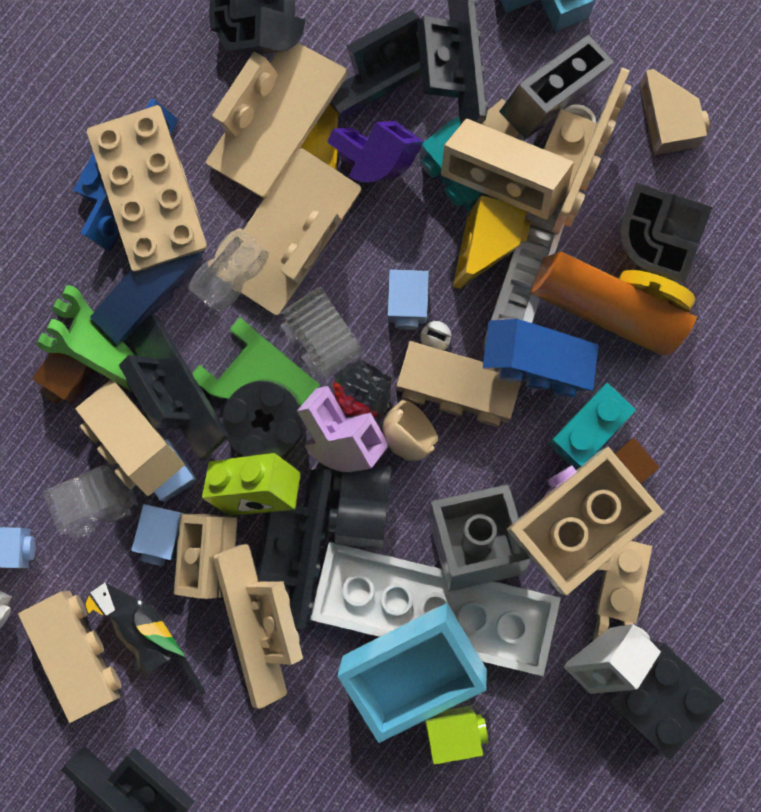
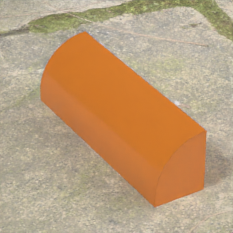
M562 251L543 257L529 292L542 300L661 356L673 353L684 342L697 319L696 316Z

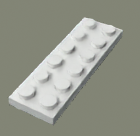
M329 542L310 620L381 637L448 603L482 662L544 676L561 598L494 581L449 592L442 569Z

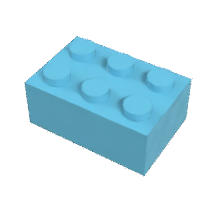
M448 603L343 655L337 677L374 737L380 743L486 691L487 669Z

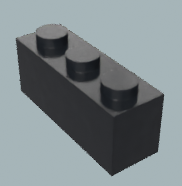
M587 35L522 81L499 112L526 140L558 116L561 109L571 106L590 92L613 65L614 61Z

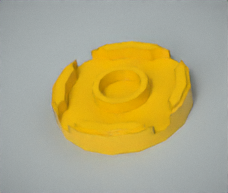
M627 270L623 271L619 277L620 280L690 313L696 300L694 294L687 288L656 274Z

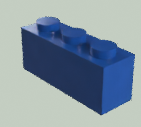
M520 319L491 320L488 322L483 368L498 372V379L522 382L523 379L526 380V387L548 390L551 387L553 388L554 395L576 397L577 391H593L599 345Z

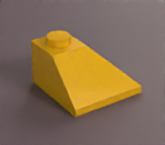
M481 196L467 214L453 287L462 288L511 254L520 245V242H526L531 222L525 219V210L490 197Z

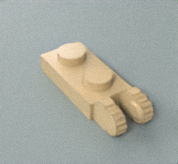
M630 541L611 557V571L604 570L595 612L598 617L593 641L608 630L609 617L622 620L621 626L637 623L652 546Z

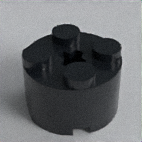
M270 379L254 380L237 389L228 399L222 418L230 445L244 457L275 453L280 457L287 453L297 442L303 427V421L297 412L302 406L298 396L286 385ZM262 409L264 414L272 413L274 416L269 423V429H265L262 424H255L254 419L258 416L257 410Z

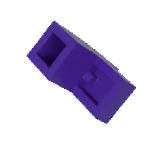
M396 121L376 122L368 138L353 127L333 129L327 143L338 150L337 154L341 159L355 164L349 177L361 182H374L393 179L405 173L414 162L424 141Z

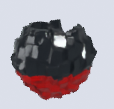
M361 359L354 364L349 363L343 370L336 372L333 384L334 397L345 416L354 417L371 413L373 418L383 416L384 411L389 407L392 378L383 374L374 365H370Z

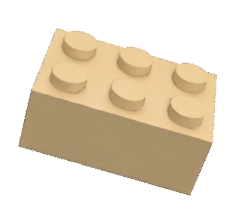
M606 447L596 453L506 530L560 594L568 595L660 517L664 511L612 450Z

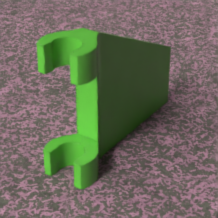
M66 285L61 297L70 301L71 304L57 298L52 311L60 317L74 318L68 331L62 322L51 319L46 332L52 334L55 338L41 333L36 343L37 347L48 353L69 355L129 389L119 364L128 355H136L124 342L116 346L90 320V316L94 312L85 302L80 291L73 286Z
M242 318L235 322L230 328V332L247 346L217 380L201 365L192 373L199 386L210 395L229 399L237 389L251 381L270 379L292 389L298 396L301 404H303L313 391L320 386L319 383L263 338Z

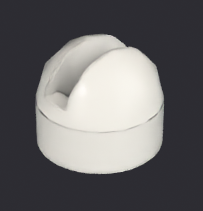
M432 321L422 329L421 344L445 351L450 345L452 335L446 324L440 321ZM430 329L445 335V341L427 335L428 330Z

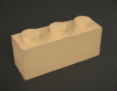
M466 118L444 145L441 176L548 220L568 192L574 162Z
M410 341L396 391L402 392V399H407L412 403L424 405L425 400L440 403L439 409L441 411L461 416L464 410L477 414V421L499 427L500 422L508 423L511 419L521 382L498 379V372L484 369L483 362Z
M110 379L75 408L85 421L80 425L81 429L95 444L99 440L102 442L97 447L98 451L110 465L114 466L116 463L120 465L115 470V473L130 490L137 485L149 496L185 466L184 462L115 381Z
M61 591L18 613L69 723L121 697L118 689L121 688L120 679L112 666L106 667L101 653L104 652L102 641L94 630L89 631L84 621L87 611L78 595L73 596L71 591Z

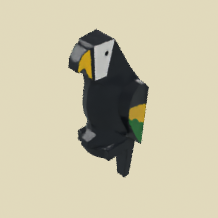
M107 583L90 592L85 601L87 613L91 614L92 611H95L100 615L112 618V626L118 639L136 656L134 663L135 672L141 671L146 676L176 656L201 696L206 693L186 657L154 607Z

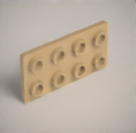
M297 43V45L287 51L277 52L271 63H269L267 58L253 52L212 114V117L225 130V133L207 158V165L263 199L267 198L295 152L302 146L348 76L346 68L300 43Z
M622 67L597 123L564 109H561L543 150L571 160L574 164L568 192L564 196L565 200L551 230L555 234H559L563 224L571 227L574 218L578 214L586 195L579 192V189L586 191L590 180H592L601 160L598 156H601L605 145L609 141L617 116L631 89V85L625 83L630 70Z
M156 105L88 128L87 134L133 272L138 273L206 250L207 243L200 225L202 223L161 107Z
M299 147L269 196L263 199L216 271V276L276 316L280 315L362 191L360 185Z

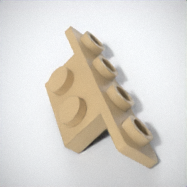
M245 544L219 553L213 559L253 708L261 709L287 694L280 664L292 665L302 660L303 656L299 644V635L295 629L290 609V599L285 590L284 582H258L250 548Z

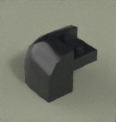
M210 0V31L217 33L225 50L240 54L252 55L253 52L262 55L289 50L297 45L303 35L306 20L295 17L296 0Z
M636 182L622 220L620 236L624 250L633 260V263L640 267L685 283L713 207Z

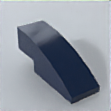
M197 252L138 273L131 270L90 316V320L118 346L149 315H153L173 298L174 291L202 267V255Z

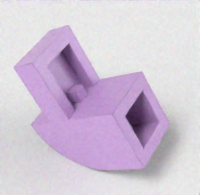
M328 386L316 388L297 410L312 435L305 444L306 449L315 459L331 469L341 472L371 469L389 446L371 413L346 418Z

